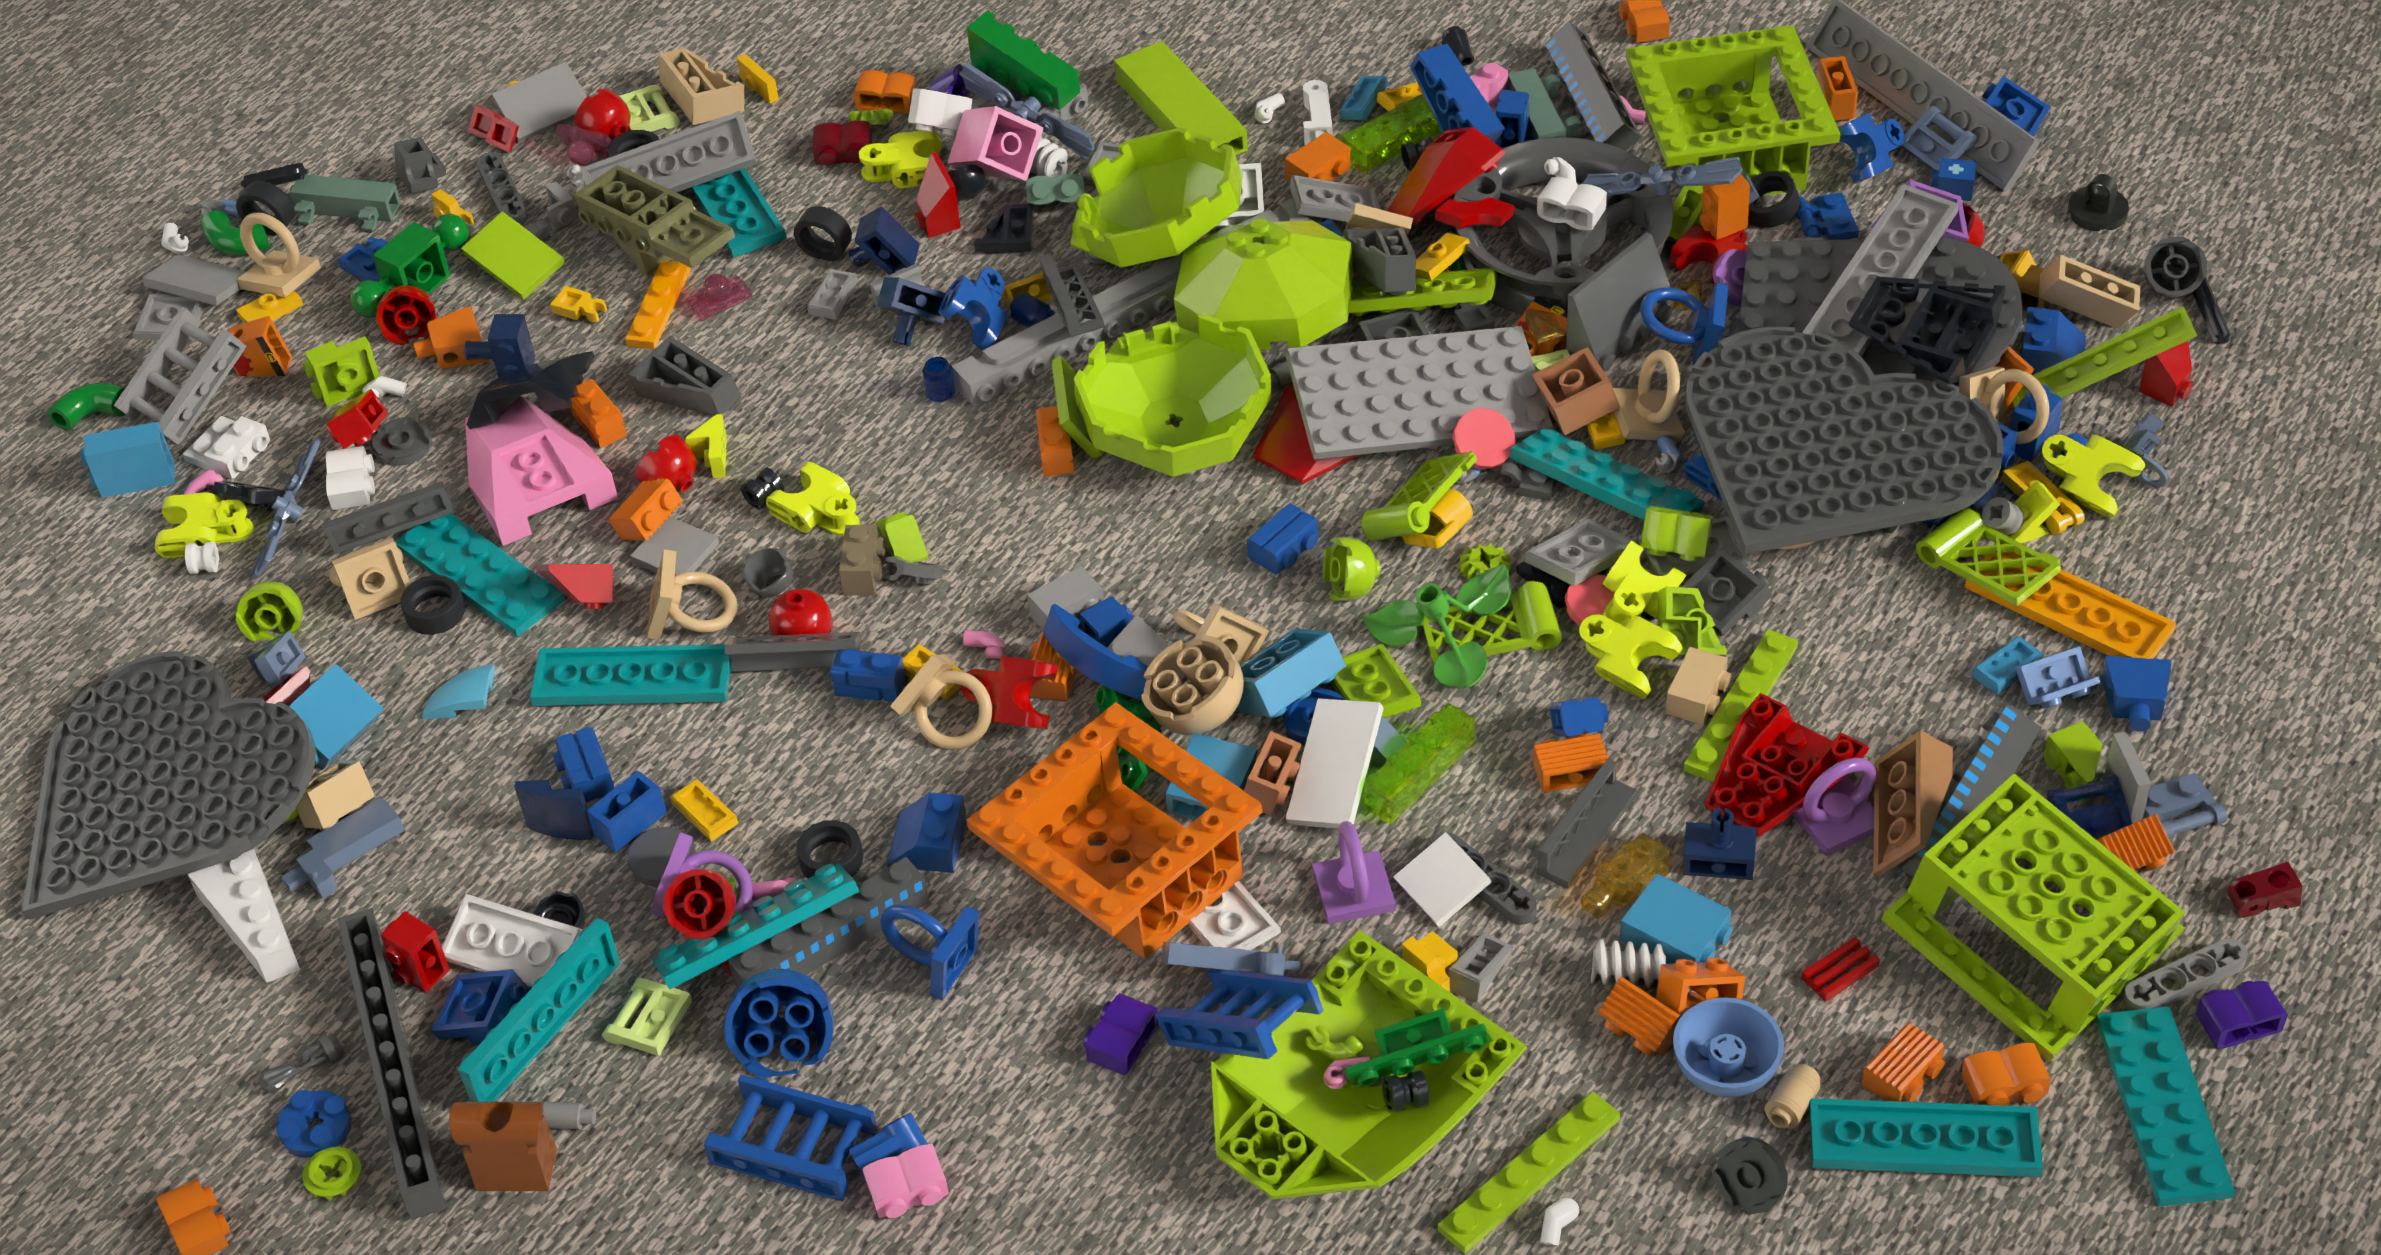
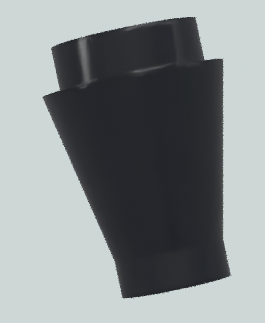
M1459 26L1446 29L1441 37L1442 45H1449L1462 66L1472 64L1474 56L1471 52L1467 32Z

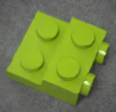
M366 336L336 347L333 341L306 351L307 360L302 362L308 378H313L315 381L309 384L315 399L319 400L322 398L327 408L363 393L364 386L380 376Z

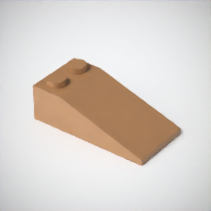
M1921 730L1875 761L1873 874L1878 877L1926 847L1953 776V747Z

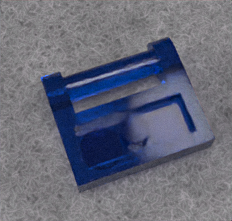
M2115 774L2105 776L2099 782L2064 790L2057 787L2047 791V800L2096 840L2133 824L2119 779ZM2106 794L2109 797L2110 803L2069 812L2067 806L2069 802Z

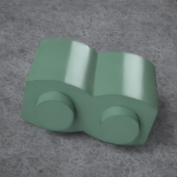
M1063 174L1055 179L1049 176L1032 177L1026 180L1027 202L1034 205H1047L1056 200L1063 203H1075L1077 198L1085 193L1084 178L1078 174Z

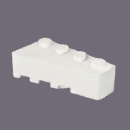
M254 849L243 853L234 860H228L188 874L198 899L208 908L215 920L221 924L232 941L238 945L246 958L267 983L300 970Z

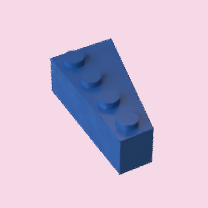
M1444 44L1417 53L1410 68L1442 133L1448 129L1474 127L1495 143L1505 128L1449 45Z

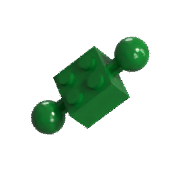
M455 214L442 215L435 220L432 230L413 222L373 254L380 280L378 282L365 280L358 283L352 289L350 302L354 311L363 317L373 318L376 317L379 301L393 287L401 285L416 286L429 295L451 275L443 249L454 251L466 244L469 237V228L464 219Z

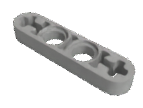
M2226 938L2128 983L2123 995V1004L2128 1011L2165 1007L2240 972L2247 960V949L2244 944L2235 939ZM2224 952H2226L2229 957L2222 959ZM2235 954L2237 956L2236 960H2234L2231 957V955ZM2194 965L2204 966L2209 970L2210 974L2206 976L2196 975L2191 971L2190 967ZM2163 979L2175 980L2180 985V988L2169 990L2162 986L2160 981ZM2136 993L2139 997L2148 995L2147 1001H2144L2142 998L2134 999V994Z

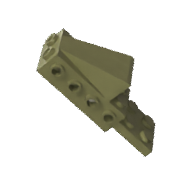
M618 164L574 194L581 220L586 225H591L601 230L604 234L611 235L637 268L646 276L658 269L662 260L669 261L674 259L692 268L735 238L732 227L697 211L691 199Z

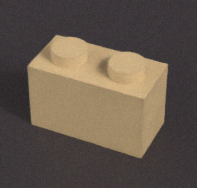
M1689 647L1667 692L1666 714L1701 725L1705 724L1709 714L1714 716L1720 702L1718 694L1720 691L1726 692L1731 679V673L1727 672L1728 658Z
M340 760L311 778L306 792L296 806V810L305 828H319L321 831L330 828L339 822V818L346 814H353L365 807L364 803L375 796L360 761Z

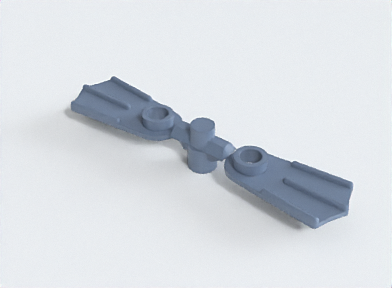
M966 63L959 73L964 80L966 90L988 101L995 102L1001 108H1010L1015 112L1014 115L1026 120L1028 119L1033 123H1039L1043 127L1044 133L1053 135L1062 144L1083 158L1088 159L1091 152L1095 149L1088 132L1050 113L1045 112L1039 116L1038 110L1041 108V104L1035 97L1030 96L1025 102L1015 101L1008 89L969 63Z
M1739 157L1711 161L1697 166L1685 165L1677 172L1673 170L1663 171L1660 165H1654L1649 168V173L1642 175L1635 172L1624 174H1588L1582 184L1597 186L1607 192L1606 196L1632 192L1642 184L1653 187L1656 195H1664L1670 191V183L1673 180L1679 186L1732 184L1743 170Z
M316 438L314 442H310L306 453L300 456L295 471L285 486L287 491L283 494V497L276 496L272 502L271 508L276 510L273 518L274 520L265 533V536L269 539L264 550H260L249 578L256 579L270 563L284 528L285 520L289 519L295 523L301 516L303 508L295 504L294 495L304 481L322 441L321 439Z

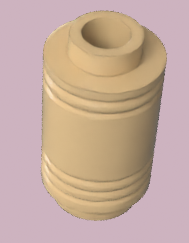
M1796 1064L1786 1071L1764 1108L1769 1121L1774 1126L1782 1129L1797 1127L1810 1106V1099L1815 1098L1821 1087L1820 1076L1815 1069L1805 1064Z

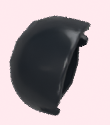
M953 165L949 166L948 174L955 185L957 200L973 199L983 191L986 185V176L982 168L976 165H964L959 168Z
M555 891L550 896L540 900L533 910L534 915L582 930L585 925L586 913L584 907L574 893L567 894Z

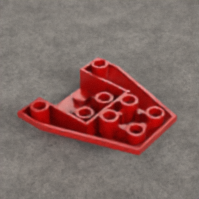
M1474 127L1448 129L1425 148L1387 211L1413 218L1412 227L1423 219L1422 216L1439 206L1444 200L1479 175L1494 170L1499 165L1498 160L1506 153L1501 147Z
M1293 382L1284 389L1253 453L1254 459L1302 485L1360 456L1351 455L1313 459Z
M1760 693L1738 720L1704 806L1710 812L1721 808L1722 818L1724 817L1725 808L1731 810L1734 814L1733 824L1744 827H1756V836L1760 837L1803 807L1808 789L1824 771L1841 761L1850 758H1863L1869 751V747L1841 732L1834 740L1822 736L1794 722L1786 705ZM1848 773V774H1846V775L1840 777L1839 779H1837V780H1836L1835 782H1833L1826 790H1828V789L1831 788L1833 785H1835L1836 783H1838L1839 781H1841L1843 778H1845L1846 776H1848L1850 773Z

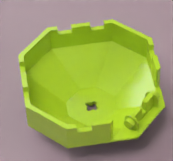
M1181 127L1125 140L1117 146L1120 154L1110 161L1108 157L1104 156L1090 166V173L1099 194L1092 198L1091 195L1084 193L1077 198L1078 210H1076L1075 220L1072 225L1073 231L1070 244L1074 248L1121 268L1179 255L1239 209L1243 174L1233 147L1224 144L1221 148H1218L1214 139L1200 134L1194 139L1190 136L1187 129Z
M1258 218L1251 223L1228 225L1185 249L1183 252L1174 294L1178 326L1198 333L1197 315L1206 314L1222 320L1223 327L1234 331L1239 326L1251 330L1259 350H1271V342H1288V348L1304 347L1348 321V304H1350L1352 294L1351 280L1354 279L1355 273L1351 242L1314 221L1269 222L1267 219Z
M1199 314L1197 315L1198 333L1181 328L1177 322L1171 323L1169 320L1166 323L1152 326V331L1144 332L1141 329L1130 333H1123V336L1118 337V340L1114 342L1106 355L1104 341L1098 342L1088 356V364L1083 371L1079 370L1073 378L1075 402L1094 448L1172 477L1232 461L1271 400V374L1251 330L1239 326L1234 331L1223 327L1222 320ZM1175 417L1177 421L1182 420L1179 422V427L1174 428L1172 424L1167 425L1170 423V418Z

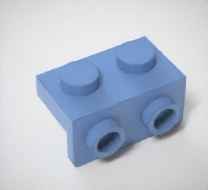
M2080 646L2015 667L2029 706L2041 704L2042 709L2061 704L2060 697L2071 694L2073 699L2092 693L2090 686L2101 683L2099 676L2090 677Z

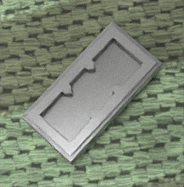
M829 269L807 307L809 315L836 320L858 282L857 274Z

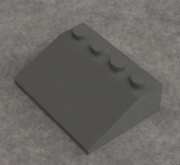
M1648 232L1643 234L1568 294L1566 349L1570 355L1588 347L1601 368L1607 370L1622 353L1627 354L1638 340L1647 338L1650 335L1651 331L1641 317V302L1649 292L1655 289L1670 288L1652 234ZM1660 300L1653 305V314L1659 322L1664 323L1670 318L1673 311L1671 307L1672 300Z

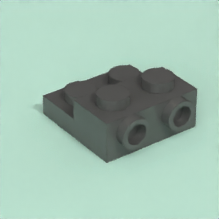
M1411 309L1359 322V341L1430 335L1418 311Z
M1721 547L1682 587L1699 589L1704 600V609L1706 613L1711 615L1715 623L1713 628L1724 636L1744 615L1750 618L1772 597V594L1768 588L1771 584L1759 571L1753 574L1746 568L1748 565L1742 557L1735 552L1730 555Z

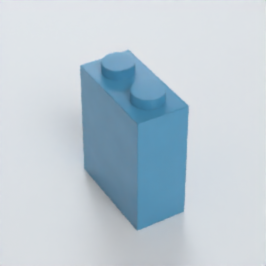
M159 422L84 435V448L80 449V458L83 466L89 467L92 488H98L101 498L175 484V463Z
M336 663L289 706L306 723L311 731L316 749L314 766L318 765L323 770L380 717L384 709Z
M1193 735L1186 749L1188 753L1243 791L1258 758L1257 749L1244 744L1219 740L1211 736ZM1170 783L1166 791L1167 813L1196 820L1209 809L1174 783Z
M1656 874L1621 920L1620 941L1625 944L1632 942L1637 950L1640 949L1642 943H1647L1650 954L1653 953L1657 944H1661L1664 955H1666L1665 964H1675L1678 959L1707 962L1708 958L1715 957V949L1719 943L1725 945L1732 934L1733 926L1730 925L1731 909Z

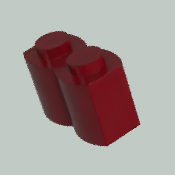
M849 121L842 125L837 123L816 125L813 131L812 143L815 164L829 166L842 162L860 163L859 151L862 147L872 144L873 138L870 123L866 121Z

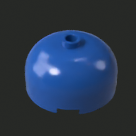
M790 969L766 970L747 979L732 996L725 1019L726 1043L729 1050L731 1049L738 1060L745 1065V1069L757 1076L764 1078L799 1073L798 1068L789 1071L771 1070L759 1063L755 1057L768 1055L773 1048L774 1039H780L782 1056L792 1062L800 1061L809 1052L810 1029H812L817 1036V1047L809 1059L800 1066L816 1064L819 1060L822 1061L832 1042L834 1015L827 994L812 978ZM778 1006H786L785 1012H779ZM758 1034H763L766 1036V1038L759 1039L756 1036ZM797 1038L803 1041L804 1045L794 1049L787 1041Z

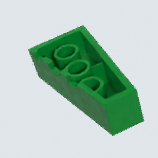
M989 10L967 27L971 65L1000 85L1027 97H1035L1039 102L1059 111L1080 93L1077 69L1050 51L1047 54L1043 53L1035 41L1030 38L1024 40L1014 33V27L1008 23L1002 25L994 20L996 15Z

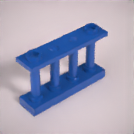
M1211 968L1207 973L1214 989L1189 1010L1165 1007L1156 1014V1017L1170 1046L1269 1059L1277 1052L1271 1036L1278 1026L1295 1012L1320 1015L1324 1009L1312 980ZM1220 1002L1225 1003L1214 1013H1208ZM1245 1005L1250 1006L1238 1017L1233 1016ZM1270 1008L1275 1009L1264 1020L1258 1019Z
M740 1075L738 1083L742 1098L746 1101L728 1135L720 1136L709 1133L704 1143L709 1163L843 1202L849 1189L845 1172L841 1169L850 1153L849 1149L853 1147L859 1133L862 1132L873 1136L877 1133L878 1129L874 1111L869 1110L863 1105H849L770 1083L762 1077L752 1078ZM760 1104L779 1109L761 1144L755 1146L741 1142ZM793 1113L812 1118L794 1154L787 1155L774 1151ZM826 1123L844 1127L845 1130L828 1163L822 1165L808 1161Z

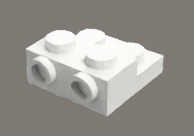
M1261 163L1239 164L1243 174L1239 209L1213 228L1215 233L1228 225L1240 224L1264 212Z
M220 416L183 453V457L188 463L206 470H215L214 473L233 480L241 471L248 467L249 462L259 452L266 449L271 440L264 424L243 416L237 421Z

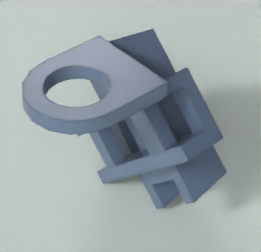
M2147 412L2119 446L2138 455L2144 461L2145 468L2135 478L2144 484L2160 488L2166 483L2168 475L2166 470L2150 458L2148 454L2161 442L2155 433L2164 422ZM2144 470H2154L2159 474L2160 479H2149L2144 474Z

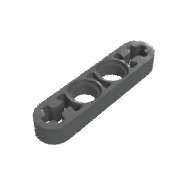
M495 152L482 154L476 161L478 171L498 214L503 211L516 222L523 225L528 219L526 208L501 156ZM492 164V166H494L495 169L490 171L488 165ZM496 180H504L501 183L492 184ZM506 196L512 197L508 200H500L501 198ZM514 209L516 215H512L509 210Z
M1445 832L1435 835L1431 840V844ZM1446 832L1490 878L1491 883L1489 885L1496 883L1505 888L1503 892L1497 894L1491 893L1484 888L1477 896L1514 924L1524 925L1532 922L1537 913L1536 898L1460 837ZM1515 904L1518 907H1523L1524 905H1526L1527 910L1525 911L1524 909L1520 908L1516 911Z

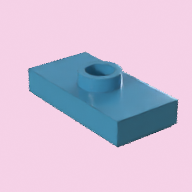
M1362 76L1339 111L1341 119L1366 120L1377 103L1378 92L1385 91L1389 85L1386 76Z
M2017 636L1974 667L1972 677L1998 695L2019 679L2015 667L2044 657V654L2026 640Z

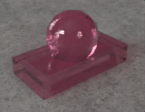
M566 124L558 125L556 134L568 146L567 153L572 163L585 166L592 162L595 153L609 156L608 149L612 140L608 135Z
M717 273L708 276L703 283V291L686 298L687 306L702 322L752 298V292L738 275L728 279L724 275Z

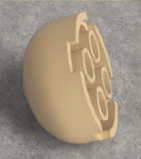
M1202 635L1201 640H1194L1185 644L1182 640H1179L1164 649L1151 662L1144 674L1146 683L1144 694H1141L1144 705L1164 728L1182 735H1198L1217 728L1234 713L1243 693V673L1237 659L1227 645L1218 638ZM1182 671L1188 680L1183 683L1176 673Z

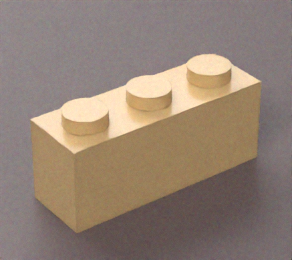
M2060 255L2040 273L2039 298L2109 326L2120 328L2139 311L2140 286Z

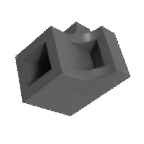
M418 137L395 142V171L410 193L438 188V178L446 175V167L436 153L431 152L424 140Z

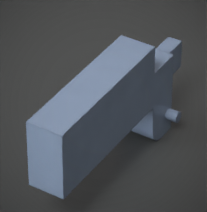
M383 797L375 800L335 823L332 827L326 828L307 839L306 841L311 851L296 859L297 868L281 876L284 883L292 891L309 882L322 899L333 894L338 887L332 872L405 831L400 817Z
M1163 942L1161 963L1254 972L1275 976H1284V969L1300 971L1299 961L1285 960L1286 954H1282V946H1276L1274 953Z

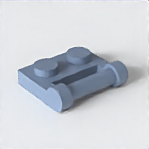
M1936 106L1930 107L1904 135V142L1901 145L1903 149L1932 170H1939L1941 158L1958 159L1965 150L1971 149L1977 141L1976 135L1970 131L1965 132L1944 117L1942 111ZM1937 125L1955 138V143L1953 145L1949 144L1931 131L1929 127Z
M2196 773L2151 786L2143 814L2147 818L2157 813L2169 840L2173 839L2175 834L2209 823L2218 825L2227 821V813L2224 806L2215 801ZM2199 808H2203L2204 810L2170 822L2169 820H2167L2168 818L2184 814Z

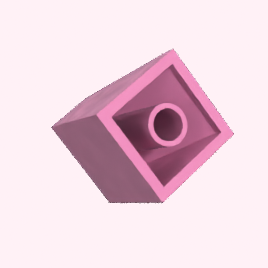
M997 106L964 110L947 164L957 168L964 165H976L983 169L985 176L1025 182L1033 163L1043 127Z

